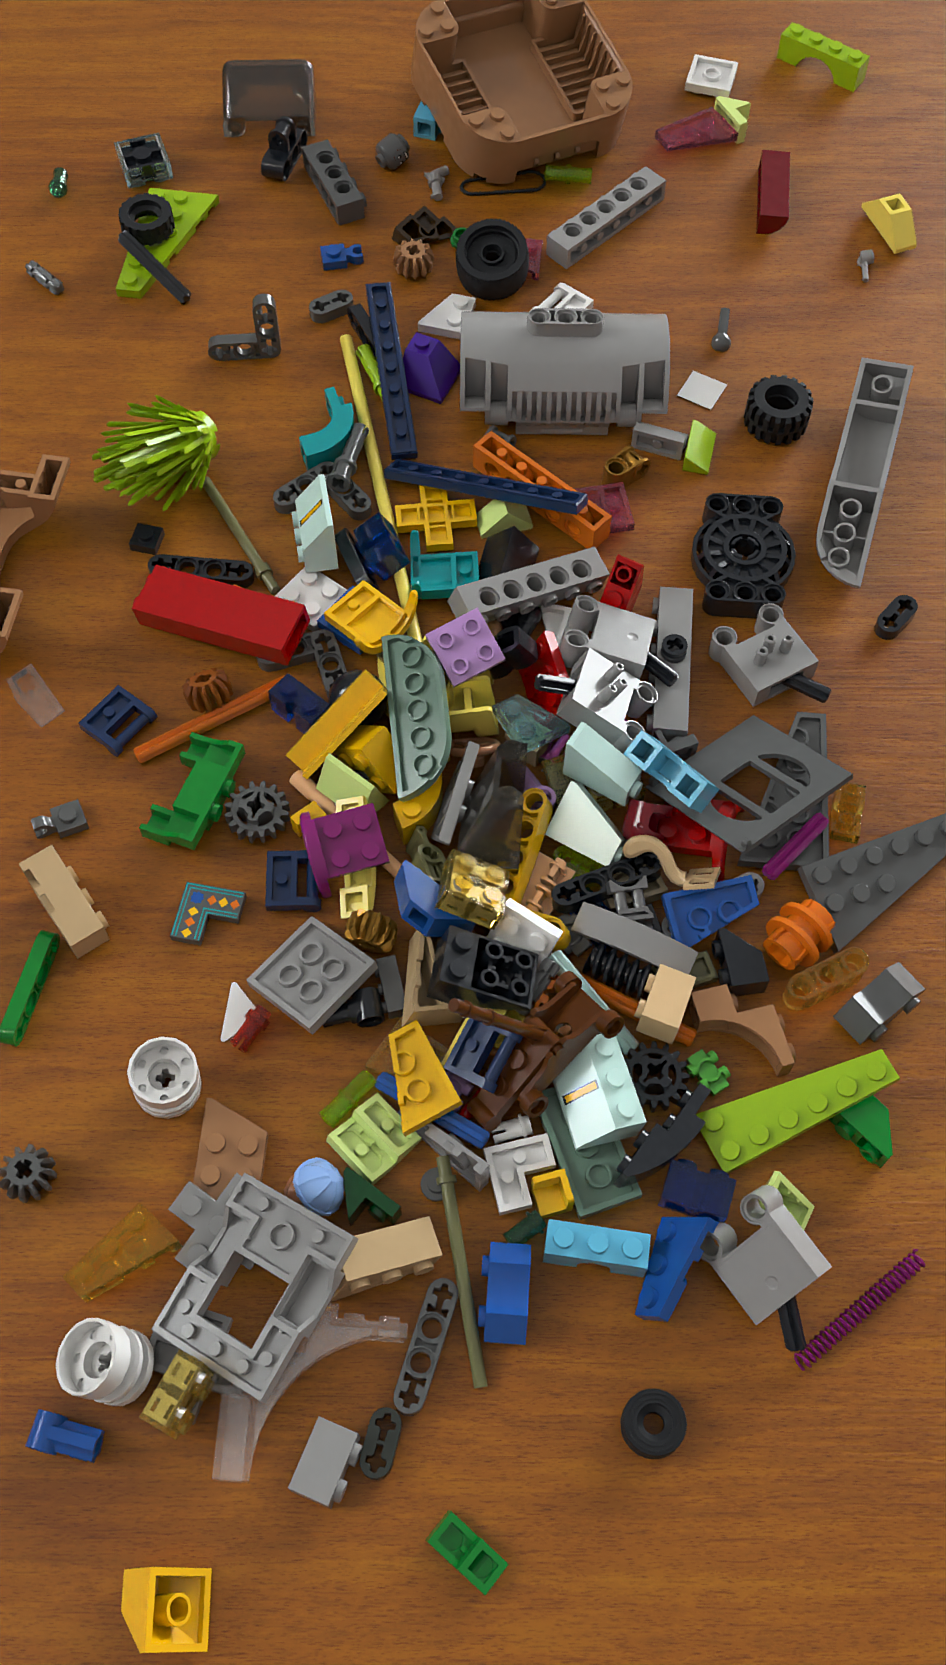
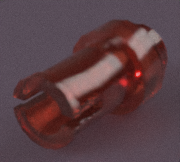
M257 1005L254 1010L249 1009L244 1016L246 1020L229 1042L236 1047L241 1039L245 1037L238 1050L247 1053L248 1048L261 1030L265 1031L269 1026L270 1022L268 1019L272 1014L260 1005Z

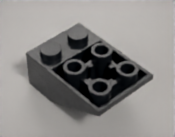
M449 925L437 943L427 997L449 1003L453 998L462 1001L467 1000L473 1005L488 1009L529 1011L531 1009L539 954Z

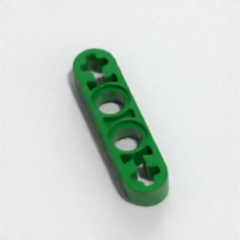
M41 930L38 933L0 1025V1043L18 1046L21 1043L56 957L60 943L58 933Z

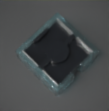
M160 133L114 142L117 159L128 189L146 185V182L151 180L163 182L173 179L171 163Z

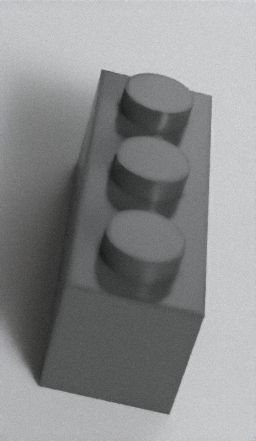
M391 955L376 959L378 969L374 973L375 977H379L381 982L377 986L380 996L383 995L385 1000L382 1002L383 1012L388 1013L389 1019L402 1017L405 995L396 957Z

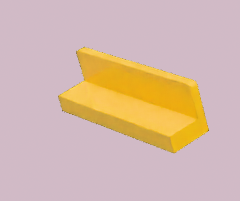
M365 669L286 753V756L303 771L302 776L306 780L322 765L326 756L329 753L332 754L386 697L387 688Z

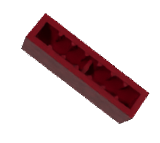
M762 149L758 167L756 234H771L783 228L789 219L790 152Z

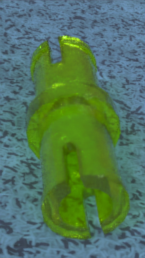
M546 164L544 180L565 181V184H570V182L591 184L592 168L572 167V164H566V166Z

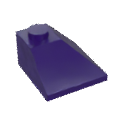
M418 332L415 333L406 347L403 356L408 393L442 404L460 374V363L440 340Z

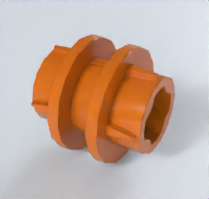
M806 899L801 904L795 902L785 903L779 912L780 916L771 917L767 922L766 931L768 937L765 939L763 947L770 958L786 970H794L798 965L811 967L818 961L819 953L827 952L833 944L831 931L836 922L825 907L812 899Z

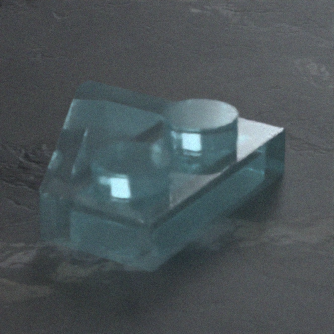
M519 694L492 706L493 714L521 756L570 732L571 726L568 722Z

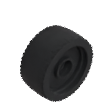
M485 219L470 225L461 234L456 248V268L461 284L466 291L479 299L495 301L512 296L522 287L529 268V251L523 233L516 226L501 219Z

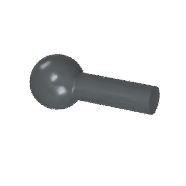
M724 307L720 309L718 331L711 340L712 348L718 352H725L731 346V339L727 335L730 316L729 308Z

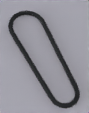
M536 170L519 171L516 175H539L543 179L542 185L528 189L466 191L463 188L466 183L486 180L483 177H476L464 180L460 184V190L468 196L535 192L544 188L546 177Z

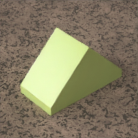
M493 499L476 513L477 527L481 539L490 537L512 526H515L520 531L533 529L526 505Z
M774 1171L766 1185L773 1186L780 1192L783 1204L802 1229L805 1230L815 1206L781 1172ZM758 1200L760 1207L765 1210L764 1204Z

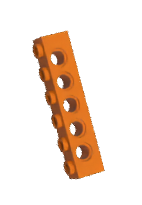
M492 431L473 445V467L484 475L577 492ZM589 499L588 504L577 515L528 506L587 549L591 547L597 548L609 537L612 516Z

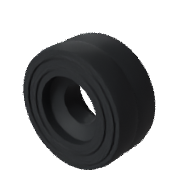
M645 1389L636 1393L624 1407L620 1421L621 1433L628 1447L637 1455L647 1459H661L672 1454L683 1442L687 1430V1419L682 1405L673 1395L660 1389ZM655 1413L662 1418L663 1430L661 1433L650 1434L645 1430L643 1420L647 1414Z

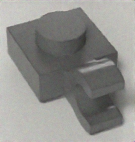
M78 799L51 808V817L38 816L31 819L37 839L47 837L55 832H58L61 839L89 829Z

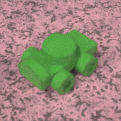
M701 1049L687 1058L686 1062L689 1065L686 1067V1071L692 1078L697 1075L699 1080L697 1084L702 1083L710 1089V1093L714 1097L729 1087L730 1084L726 1079L731 1074L724 1065L717 1069L714 1063L719 1061V1058L713 1050L705 1053Z

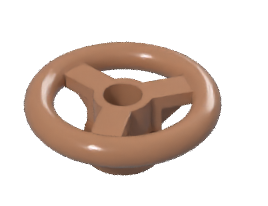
M490 737L455 739L451 743L450 756L461 757L462 761L467 743L469 741L479 744L480 747L473 768L482 767L485 765L484 755L497 752L501 748V743L499 740Z

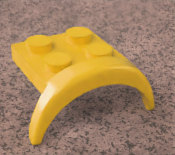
M363 580L326 610L324 617L328 623L354 641V644L360 650L371 655L383 652L381 637L403 635L409 628L416 612L418 592L412 590L409 593L407 604L403 609Z

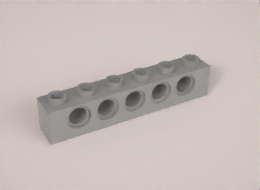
M646 166L633 173L627 180L618 184L607 194L602 195L597 201L585 207L573 218L568 219L559 228L551 231L547 235L546 255L565 269H568L664 200L666 180Z
M591 547L457 586L447 602L456 618L478 607L486 624L496 619L498 622H501L519 612L522 615L527 614L535 609V607L542 605L550 607L559 600L566 598L569 601L578 597L581 593H595L603 587V583L610 573L596 547Z

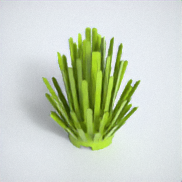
M155 395L158 401L166 405L151 402L153 406L147 407L135 403H127L132 408L126 411V413L131 416L163 420V422L110 421L106 424L108 427L127 428L100 433L104 436L125 435L107 438L105 443L116 441L118 443L97 449L99 453L92 455V460L100 459L104 463L109 461V464L94 470L95 476L93 480L95 483H99L109 479L111 483L103 487L105 491H110L114 488L120 491L128 487L120 492L119 497L133 494L128 503V506H131L145 495L149 497L167 483L155 497V500H160L182 474L187 471L164 504L162 511H165L173 500L175 502L180 500L193 479L192 489L195 490L199 483L198 487L200 491L202 490L210 461L218 454L220 444H217L215 435L218 429L206 413L201 410L198 412L187 410L179 404L176 405L161 396Z

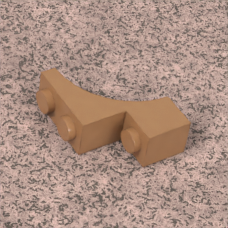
M727 984L691 992L687 1007L697 1033L718 1031L736 1035L748 1041L762 1052L773 1067L776 1076L790 1073L796 1061V1053L792 1043H787L784 1035V1019L780 1013H776L773 1004L738 1012L737 998L734 993L730 994Z

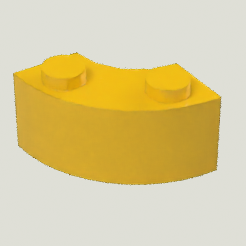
M442 773L424 793L406 802L398 800L392 803L394 822L404 845L409 842L416 825L424 826L429 830L437 819L443 799Z

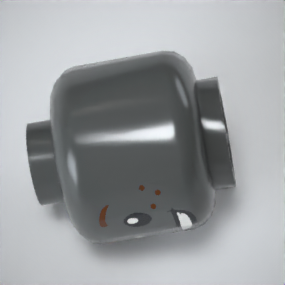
M389 133L376 145L377 155L375 159L382 168L387 167L390 170H396L409 158L410 146L401 134Z

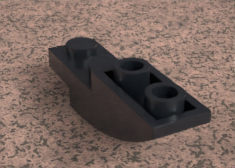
M702 1083L693 1092L687 1089L676 1104L681 1108L676 1116L671 1113L662 1126L656 1123L650 1132L643 1129L633 1143V1146L637 1148L634 1155L631 1157L626 1154L616 1168L620 1175L614 1185L622 1188L635 1184L660 1171L673 1161L705 1125L706 1122L695 1114L711 1090Z

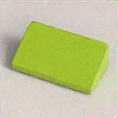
M697 420L692 421L682 470L708 475L716 433Z

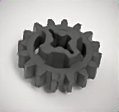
M251 781L248 789L240 785L238 787L240 791L238 795L235 793L230 794L231 802L225 803L227 811L225 818L226 822L229 823L231 833L237 832L238 839L242 840L248 836L251 844L254 843L256 838H260L261 842L265 843L266 836L268 835L273 839L277 838V829L285 831L284 822L290 821L288 812L290 811L289 802L286 801L283 791L278 793L275 784L267 788L265 781H262L259 787H255L254 782Z

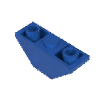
M405 860L402 863L394 879L400 916L403 920L426 937H442L449 925L470 932L473 931L478 920L470 918L469 914H460L440 906L444 900V897H442L443 886H440L409 861ZM447 903L450 906L458 908V906Z

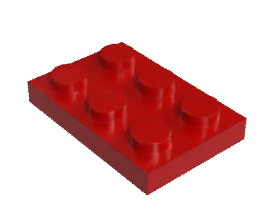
M543 631L536 640L538 660L531 666L520 669L519 674L522 677L535 722L553 731L563 720V718L556 715L563 694L535 689V676L537 674L569 678L554 631Z

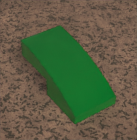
M450 1510L447 1511L425 1540L483 1595L488 1593L509 1565Z

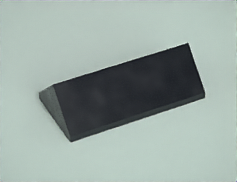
M515 526L487 537L478 567L479 580L536 564L539 547ZM520 612L501 621L503 629L515 626Z

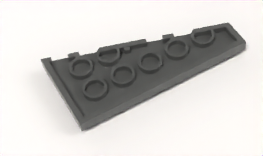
M797 712L788 736L804 743L813 751L827 758L826 714ZM778 759L776 769L806 787L809 786V775L801 766L789 760ZM771 778L760 807L769 813H773L796 797L797 794ZM828 796L746 854L741 853L737 866L763 868L816 813H821L828 819ZM829 823L785 870L797 871L801 866L829 856Z
M946 813L797 869L809 898L825 907L836 922L831 931L833 938L831 949L834 954L845 947L946 856Z

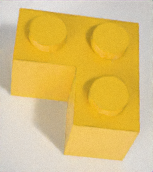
M357 726L335 750L338 755L337 759L352 770L364 771L369 778L368 782L381 793L395 794L397 792L390 732L385 726Z

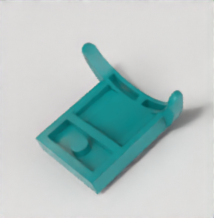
M417 530L411 531V591L416 590L418 592V599L450 598L457 586L479 580L477 551L421 555L419 532Z

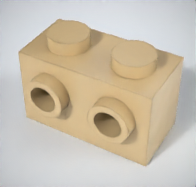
M660 964L656 975L649 974L643 991L649 993L647 1000L640 999L634 1015V1017L639 1018L636 1031L672 1044L679 1030L696 977Z

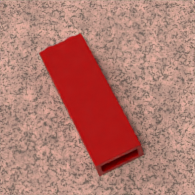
M156 565L152 573L147 576L145 585L139 596L134 599L131 608L141 625L288 666L310 623V618L304 604Z

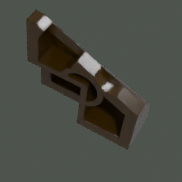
M424 205L413 216L409 214L394 228L392 239L400 245L402 241L410 242L411 238L413 241L422 239L423 244L450 238L457 227L445 216L439 219Z

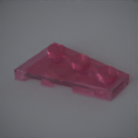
M713 107L655 131V139L667 151L737 141L738 132Z

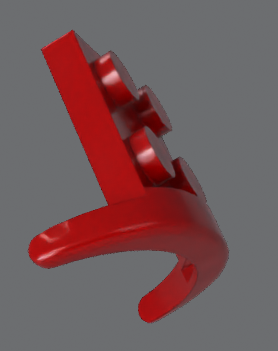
M711 800L713 807L726 817L735 819L738 812H744V809L730 800ZM665 801L664 805L673 807ZM673 807L671 817H663L658 823L657 833L665 836L663 843L673 853L712 857V868L720 867L721 869L717 882L723 881L725 878V860L728 843Z

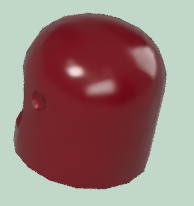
M630 799L622 827V833L626 841L633 836L650 835L663 842L665 836L657 833L658 823L663 817H671L673 807Z

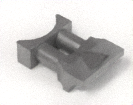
M646 875L641 877L636 885L630 887H623L609 880L606 883L607 895L613 894L615 913L653 929L652 921L654 916L645 904L643 890L648 888ZM626 892H631L634 908L628 909Z

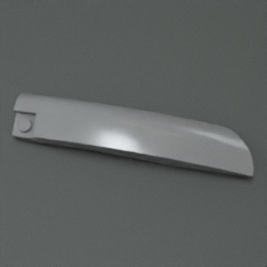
M863 357L861 358L816 534L818 555L827 571L840 582L858 589L861 587L914 368L913 365Z

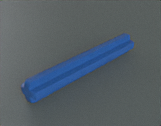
M382 1072L376 1079L375 1088L398 1101L396 1078L387 1072ZM453 1110L432 1121L478 1149H482L490 1137L489 1131H486Z

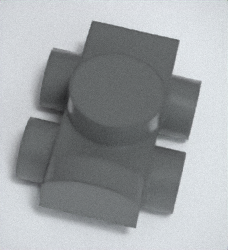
M575 913L570 916L569 914H563L558 919L564 923L571 934L569 946L564 951L567 955L574 952L579 957L592 945L588 938L571 931L577 915Z

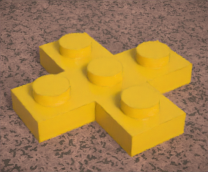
M419 485L421 503L395 505L397 532L424 531L427 552L454 550L452 529L477 526L475 500L448 501L447 491L443 489Z

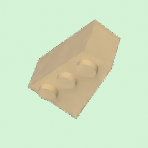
M53 845L46 847L19 863L32 889L77 959L110 940L105 930L109 927L107 920L101 911L94 912L91 907L94 904L92 897L86 888L80 890L77 882L80 881L71 866H65Z
M416 930L409 941L402 1027L416 1019L420 1026L460 1023L463 1017L451 1012L448 1009V1003L427 997L437 943L441 937H426L418 930Z
M430 1216L356 1235L355 1237L359 1240L341 1270L345 1273V1276L330 1302L381 1284L393 1283L411 1273L421 1275L433 1270L434 1264L443 1254Z

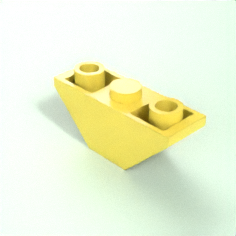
M901 194L862 203V209L894 254L916 248L917 241L912 209Z

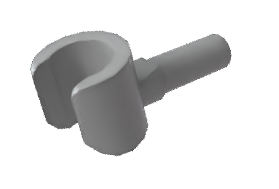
M872 249L861 251L860 257L857 259V265L861 266L863 282L869 281L868 265L874 263V252Z

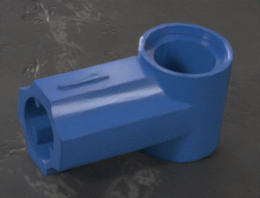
M38 1409L25 1447L51 1455L60 1453L71 1458L94 1463L100 1453L105 1431L68 1421V1417Z

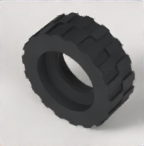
M149 193L137 194L134 197L128 198L127 201L121 204V208L119 207L118 216L122 232L125 230L129 231L143 246L160 244L172 235L173 228H175L172 208L164 197ZM143 216L158 217L157 220L151 223L141 224L135 222V220Z

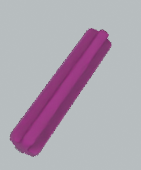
M816 813L763 866V875L769 880H775L827 827L829 823L827 817H824L821 813Z

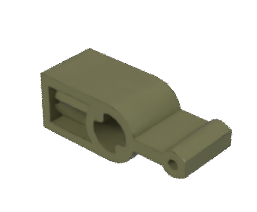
M416 825L406 846V852L410 854L412 859L411 864L444 887L448 876V864L438 847L429 843L426 835L427 829L424 826Z

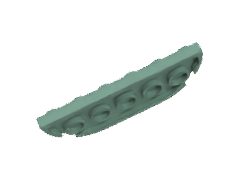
M387 635L381 637L397 794L400 801L406 802L430 788L444 770L452 743L444 670L435 653L413 637Z

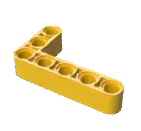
M530 788L522 794L496 866L505 874L502 889L506 885L513 884V889L509 894L500 895L498 913L501 912L509 898L521 905L553 813L550 800L543 790L539 788ZM535 802H543L539 809L531 810ZM533 829L529 837L521 838L525 830ZM519 856L523 857V861L519 865L511 866L513 859ZM532 911L563 931L552 951L566 949L571 941V934L564 923L557 917ZM484 923L489 930H491L492 926L494 925V923H491L490 925Z

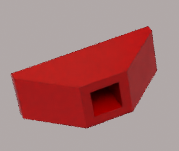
M618 554L600 602L632 612L642 587L644 565Z

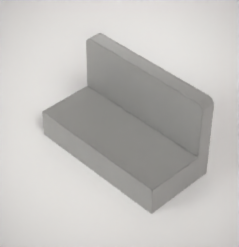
M636 422L633 429L631 446L642 451L681 460L689 435L643 422Z

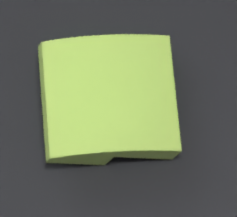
M377 1092L356 1108L351 1118L328 1134L326 1142L359 1176L374 1185L393 1169L422 1138L416 1131L406 1137L403 1135L401 1116Z

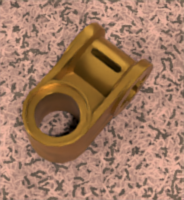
M628 445L624 447L619 453L605 462L602 487L610 493L622 491L632 482L646 474L650 468L651 461L638 455L633 446Z

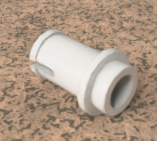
M521 1113L518 1114L517 1118L501 1122L492 1131V1134L506 1131L493 1135L495 1145L520 1137L527 1138V1135L533 1134L529 1117L527 1115L521 1116Z

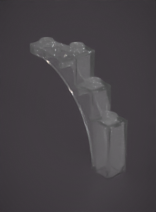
M331 1299L309 1338H302L266 1403L260 1402L233 1383L230 1386L223 1385L212 1481L249 1483L253 1455L265 1422L277 1401L302 1373L330 1354L354 1344L369 1340L404 1343L407 1338L408 1323H400V1318L396 1316H379V1321L365 1320V1315L358 1313L344 1314V1319L338 1318L339 1304L331 1303Z

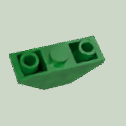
M874 1095L828 1119L835 1125L836 1132L845 1140H851L860 1149L861 1155L868 1162L877 1164L881 1168L893 1155L889 1109Z

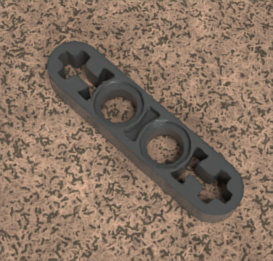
M447 1278L434 1280L427 1290L394 1390L393 1400L395 1408L404 1416L417 1415L425 1405L458 1302L457 1286ZM442 1287H447L448 1294L452 1296L451 1300H444L441 1308L442 1313H448L446 1318L437 1312H427L428 1307L436 1309L437 1296L433 1293L434 1291L440 1292ZM433 1319L441 1324L442 1332L437 1338L430 1339L422 1333V1326L427 1320ZM416 1354H425L431 1360V1366L425 1373H416L411 1368V1360ZM406 1375H409L416 1381H426L424 1387L417 1383L415 1397L419 1399L418 1404L412 1403L409 1408H405L403 1399L399 1398L401 1393L407 1394L411 1386V1381H404Z

